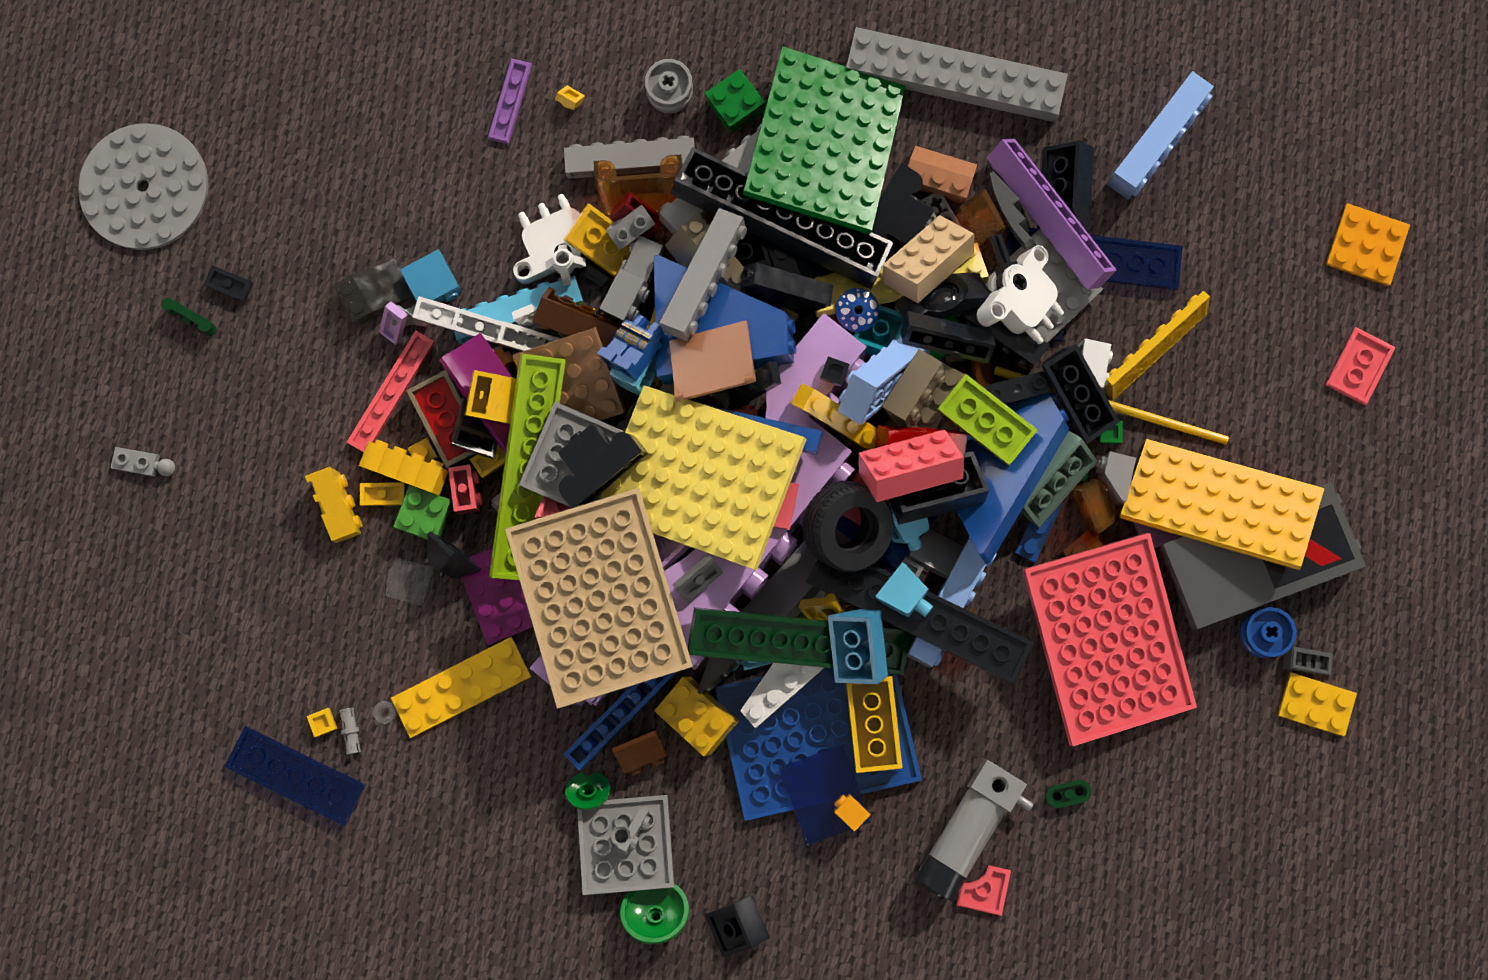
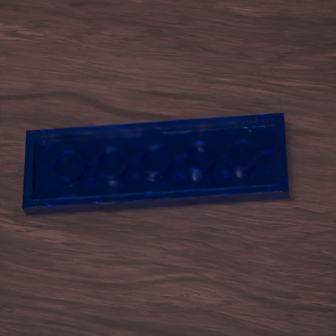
M249 726L244 727L224 766L343 826L347 825L366 787V784Z

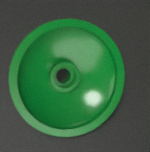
M674 884V888L629 891L621 904V921L626 932L635 940L645 944L665 943L675 938L684 929L688 921L689 904L687 897L676 884ZM659 916L660 919L655 921L653 917Z

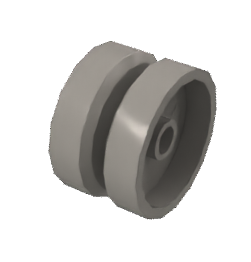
M663 59L655 62L648 69L645 76V88L649 102L656 110L663 113H677L684 110L690 104L693 97L692 76L689 69L682 62L675 59Z

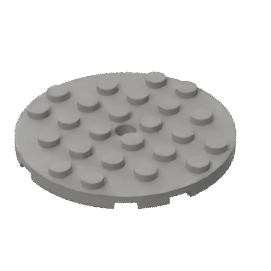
M143 123L126 126L110 133L92 149L83 164L78 190L82 211L90 225L101 236L118 246L135 250L159 248L176 241L196 223L203 211L209 185L205 163L198 150L187 138L171 128ZM142 181H147L149 183L148 189L144 192L139 191V184Z

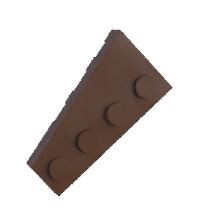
M551 287L541 297L533 322L538 323L537 325L545 330L553 329L562 337L596 327L602 346L605 348L614 339L617 330L623 327L621 325L622 322L604 313H600L599 316L596 315L595 310L586 304L576 305L572 297L556 295V290Z

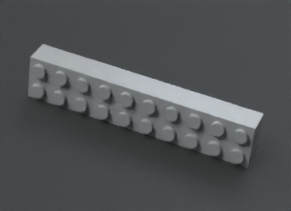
M858 27L855 29L846 69L855 70L863 74L905 85L907 90L1056 122L1059 115L1068 75L1067 73Z

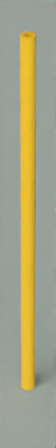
M995 366L993 372L994 375L1007 379L1025 376L1024 374ZM1108 400L1116 412L1224 445L1228 442V436Z

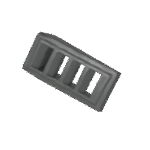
M1292 646L1284 654L1283 670L1331 676L1333 653ZM1302 654H1305L1304 666H1301ZM1311 656H1315L1314 668H1311ZM1320 657H1326V665L1323 663V670L1319 669Z

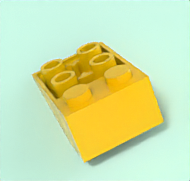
M474 370L465 415L510 424L516 379Z

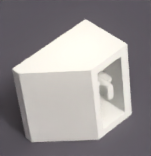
M1084 339L1077 346L1102 389L1107 385L1106 379L1109 377L1107 366L1111 363L1113 352L1110 351L1111 344Z

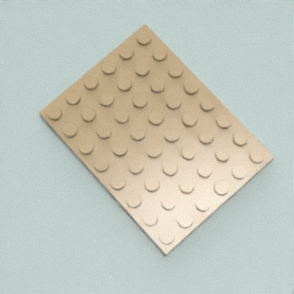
M639 488L505 529L558 709L693 667Z

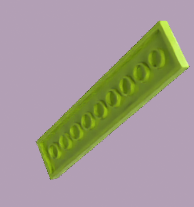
M520 353L489 577L520 580L505 529L534 520L542 501L543 495L524 488L519 483L554 402L560 404L565 359Z

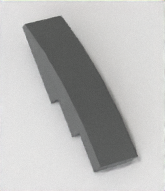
M992 171L990 177L1004 220L1015 239L1025 251H1028L1034 247V243L1026 232L1029 228L1026 218L1020 213L1023 210L1020 199Z

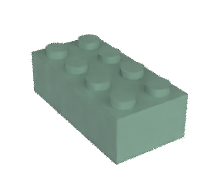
M1068 431L1020 512L1021 516L1039 528L1097 462L1082 438Z

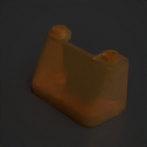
M681 154L669 155L663 158L660 163V173L617 176L615 165L607 160L593 161L601 212L607 217H610L614 205L629 191L657 213H660V209L665 203H672L676 199L670 193L683 165Z

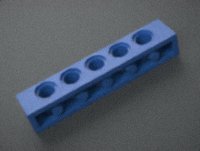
M677 673L630 686L563 755L578 770H583Z

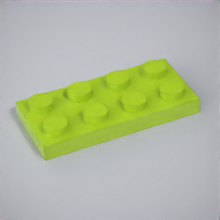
M967 374L964 375L937 409L938 412L1007 466H1010L1038 431Z

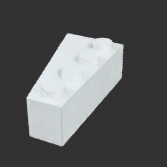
M773 663L740 711L757 728L820 673L824 667Z

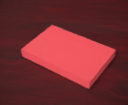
M1355 327L1325 385L1363 405H1367L1396 347Z

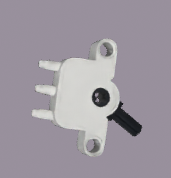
M1000 234L992 236L990 241L999 266L994 268L996 275H994L991 282L992 293L978 309L977 319L985 327L1001 320L1013 333L1021 334L1026 332L1037 344H1041L1044 339L1034 327L1040 322L1048 330L1053 329L1054 325L1045 315L1049 309L1058 316L1064 314L1061 306L1056 302L1057 288L1042 270L1048 261V252L1043 246L1036 245L1022 253L1016 261L1011 262L1002 236Z

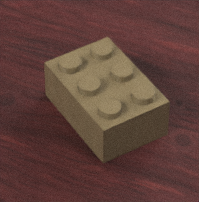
M918 349L882 405L885 416L901 426L915 427L921 418V410L924 406L927 408L934 397L932 393L936 387L940 388L946 379L943 363Z

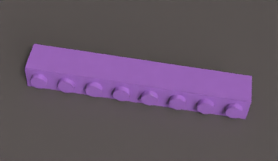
M1002 139L987 157L992 169L1002 177L1003 182L1020 199V203L1028 211L1029 217L1038 224L1042 234L1054 245L1055 251L1061 254L1068 268L1078 276L1081 285L1087 288V290L1100 288L1117 271L1018 142L1015 139Z

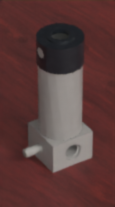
M983 759L967 785L968 791L931 852L927 854L914 878L920 881L923 887L937 896L953 902L1006 811L1011 812L1016 803L1028 811L1032 809L1033 803L1021 796L1027 784L991 761ZM998 779L1001 787L995 792L992 788V783Z

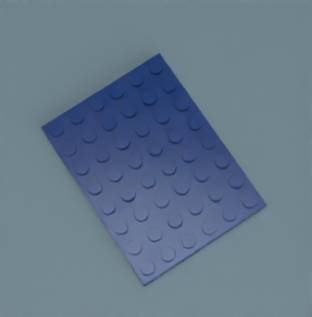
M824 668L757 728L749 722L740 710L764 676L715 687L718 702L739 720L726 736L745 821L838 800L842 795L845 797L848 794L856 796L921 781L922 778L897 674H888V676H892L902 768L855 773L846 683H835L834 668Z

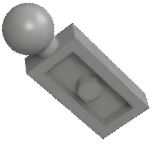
M115 447L111 469L155 477L158 470L162 476H170L175 471V464L170 459L159 461L160 455Z

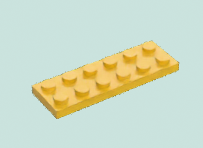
M1203 291L1198 296L1194 295L1187 302V306L1182 311L1180 309L1172 315L1171 321L1168 324H1162L1150 340L1146 339L1141 343L1139 350L1134 355L1131 353L1124 359L1122 366L1118 369L1114 368L1109 372V377L1106 379V395L1112 401L1208 314L1210 296Z
M510 637L391 697V700L409 737L412 738L529 679L531 675L513 638Z

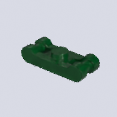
M171 298L162 300L161 306L172 315L180 314L182 316L180 320L190 326L193 323L197 324L199 330L208 336L216 333V326L206 318Z

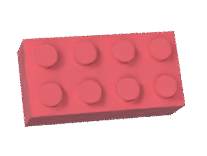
M945 430L859 452V475L876 502L963 479L964 456Z

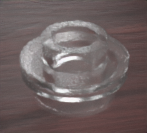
M388 701L377 703L373 710L374 718L379 723L386 724L391 722L396 716L395 706ZM383 708H387L389 711L386 717L381 715Z

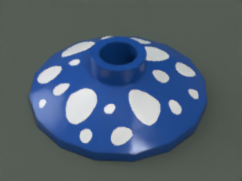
M852 288L845 291L839 297L836 303L835 314L838 322L845 329L852 332H862L875 324L879 316V304L876 297L870 291L863 288ZM858 305L862 307L860 314H856L854 311Z

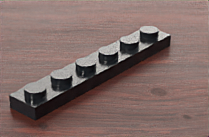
M768 362L756 369V382L728 389L731 396V404L727 410L734 411L782 384L777 362ZM711 396L712 406L719 407L715 398Z

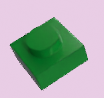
M1123 421L1099 436V444H1122Z

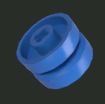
M1268 607L1253 611L1247 615L1240 625L1239 635L1241 643L1247 652L1256 657L1271 658L1283 655L1292 648L1296 640L1297 630L1294 621L1288 613L1279 608Z

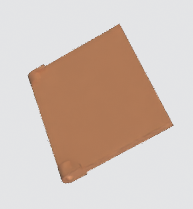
M747 320L690 335L688 341L680 338L669 341L674 394L677 402L756 382Z

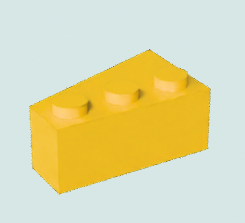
M331 467L306 475V481L312 482L315 491L313 498L320 505L321 517L331 541L338 543L360 535L359 528L363 526L360 517L354 515L352 508L355 507V502L351 494L347 495L345 487L348 486L345 475H340L338 471Z

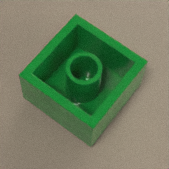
M738 69L705 92L707 104L730 134L765 111V101L741 69Z

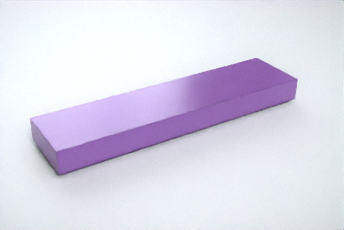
M511 58L488 135L489 140L509 145L532 69V63Z

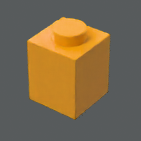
M850 794L846 797L842 795L834 803L836 806L834 812L854 831L870 816V813Z

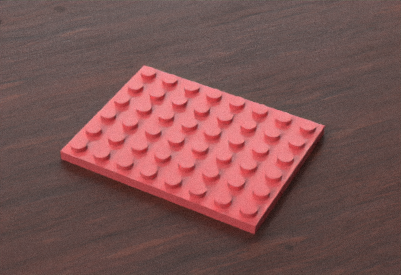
M1150 533L1022 569L1070 746H1076L1197 708Z

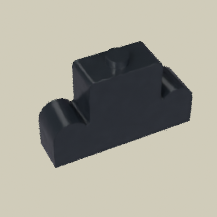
M901 163L879 199L872 233L887 240V234H890L904 244H907L929 225L927 222L934 212L933 208L912 195V193L918 192L923 185V179L918 172Z
M589 425L582 432L575 433L570 438L571 441L559 451V456L574 474V476H566L560 481L559 492L571 509L588 504L644 458L648 452L634 435L618 432L610 441L600 427Z

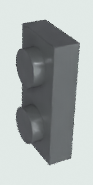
M707 554L672 585L688 603L718 578L723 571Z

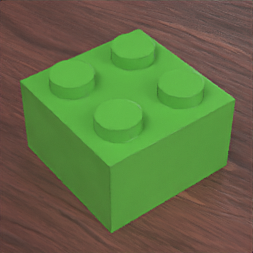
M409 485L394 527L427 540L430 531L442 537L453 510V501Z

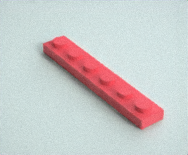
M415 330L349 437L348 444L364 452L368 441L373 443L376 441L435 345L433 340Z

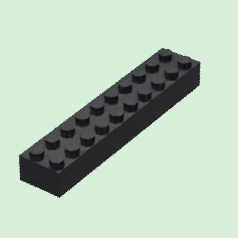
M694 147L691 148L674 181L671 195L713 215H716L719 208L744 218L747 231L871 290L893 242L872 232L867 234L744 196L742 194L748 173Z

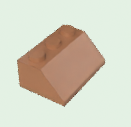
M915 146L908 167L918 172L923 179V185L919 191L930 195L936 193L942 195L946 200L964 205L977 164Z

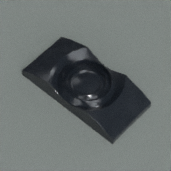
M954 273L941 282L919 303L906 296H902L895 303L902 320H904L907 311L943 319L982 306L990 294L980 273Z
M462 394L450 446L494 459L498 443L480 418L465 415L467 399Z

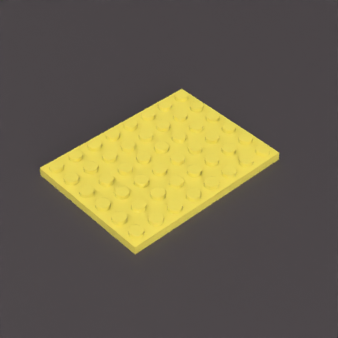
M643 385L625 433L634 435L647 450L648 454L605 489L599 500L639 488L653 534L757 571L807 439L803 436L691 400L677 402L675 395Z

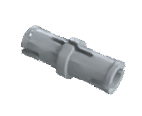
M354 708L339 710L343 729L341 730V735L344 736L346 755L361 752L358 740L359 727L356 726Z

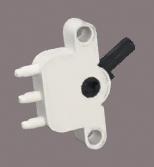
M563 194L558 196L562 210L550 215L545 204L540 203L538 208L542 219L531 224L524 212L518 214L524 229L522 239L530 257L517 262L513 268L514 275L520 283L530 284L557 272L556 270H546L545 262L552 258L559 245L567 244L568 251L586 260V267L575 268L571 273L575 276L580 273L600 288L607 284L609 278L588 264L586 256L563 240L580 215L577 210L570 207L568 200ZM529 269L530 272L527 276H519L521 270Z

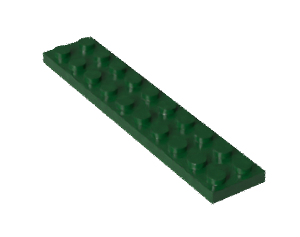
M694 607L688 641L689 655L833 668L829 623L826 620ZM883 626L888 674L903 675L910 634L899 628Z

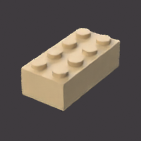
M939 215L883 264L884 284L919 303L974 254V233Z

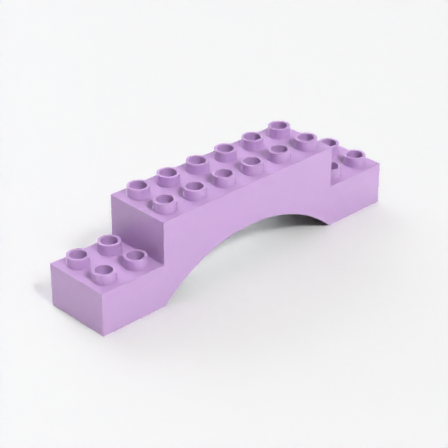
M823 313L796 346L797 352L794 354V363L779 366L782 384L766 392L767 408L765 418L820 430L823 433L816 455L802 452L797 464L798 472L793 474L791 483L799 484L790 530L773 527L757 571L709 554L723 573L688 603L672 584L708 553L695 549L684 559L664 571L687 648L694 607L739 612L734 607L738 599L744 594L753 600L769 581L767 579L769 575L762 570L770 560H774L781 566L796 548L797 539L792 536V533L799 525L803 527L805 511L816 493L831 483L845 480L851 481L853 478L852 474L855 469L849 465L852 451L825 430L827 427L825 424L791 404L802 383L814 388L836 403H840L837 396L842 389L845 390L848 383H846L849 374L853 370H858L861 364L865 363L866 346L825 313ZM828 356L850 364L842 387L820 379ZM540 655L530 669L550 685L542 655ZM690 655L693 664L691 668L696 670L706 657ZM607 694L575 704L582 706L587 702L590 705L597 706Z

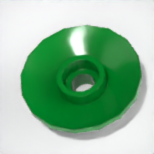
M595 771L594 774L585 776L581 772L569 780L566 785L565 794L568 802L573 807L581 810H591L606 802L610 795V784L608 779L601 773Z

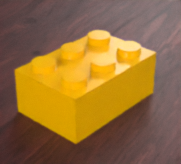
M691 676L682 677L655 709V712L703 756L711 755L739 722L733 714Z

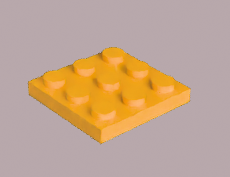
M1347 203L1326 265L1390 286L1410 224Z

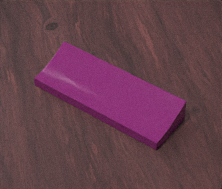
M481 332L439 360L467 400L474 370L512 378ZM480 418L506 455L510 424Z

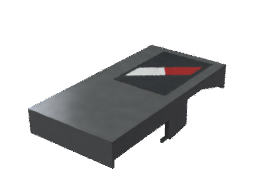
M1331 482L1319 486L1325 489L1300 570L1187 537H1181L1158 546L1192 631L1366 567L1359 550L1362 548L1358 539L1355 540L1340 505L1342 499L1339 493H1335Z

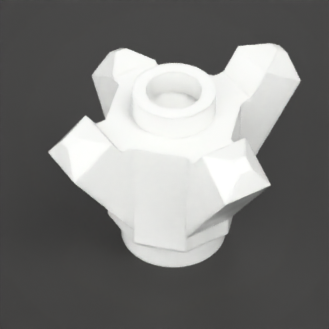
M566 244L559 245L558 250L552 258L545 262L546 270H556L559 272L562 285L569 286L571 285L570 273L575 268L586 267L585 258L573 255L568 251Z

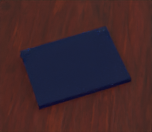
M843 744L779 767L806 845H811L820 840L851 830L834 812L836 808L834 803L842 795L846 797L850 794L864 808L865 806ZM869 817L860 826L870 823Z

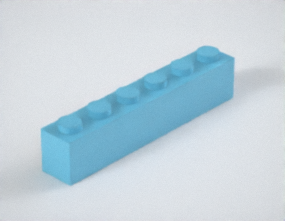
M570 276L571 285L563 286L560 277L557 282L551 284L550 282H544L539 284L538 288L532 290L522 289L517 291L516 295L510 297L503 295L497 297L494 302H481L476 304L475 308L469 310L463 308V310L518 325L513 319L512 312L530 304L537 309L541 297L549 287L555 289V294L564 297V295L574 298L573 301L578 306L584 305L575 276ZM454 331L459 344L466 343L473 338Z

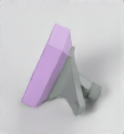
M389 302L384 308L379 333L396 345L402 339L406 326L419 325L428 327L429 323L412 318L416 304L410 308L403 309L400 305Z

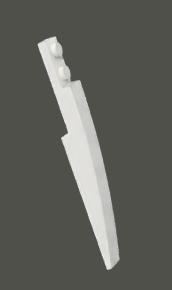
M420 296L412 316L414 319L471 337L481 332L487 342L521 352L560 339Z

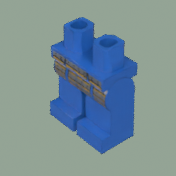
M638 314L632 322L625 319L621 324L623 327L617 330L611 343L607 348L602 346L597 354L608 366L637 381L655 356L657 350L659 351L663 345L659 340L664 332L661 326L655 322L651 324L648 330H645L650 323L645 317Z

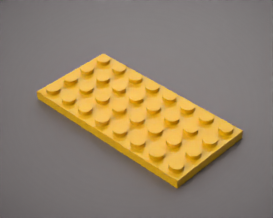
M1146 439L1120 518L1300 570L1325 488Z

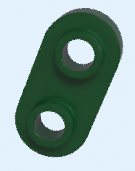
M1083 780L1052 785L1047 789L1045 799L1054 808L1084 803L1091 796V787ZM1077 787H1081L1083 790L1080 796L1075 794ZM1055 792H1059L1061 795L1058 801L1053 799Z

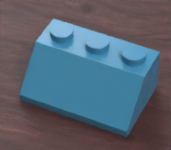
M858 609L829 615L828 623L835 683H880L888 676L881 610Z

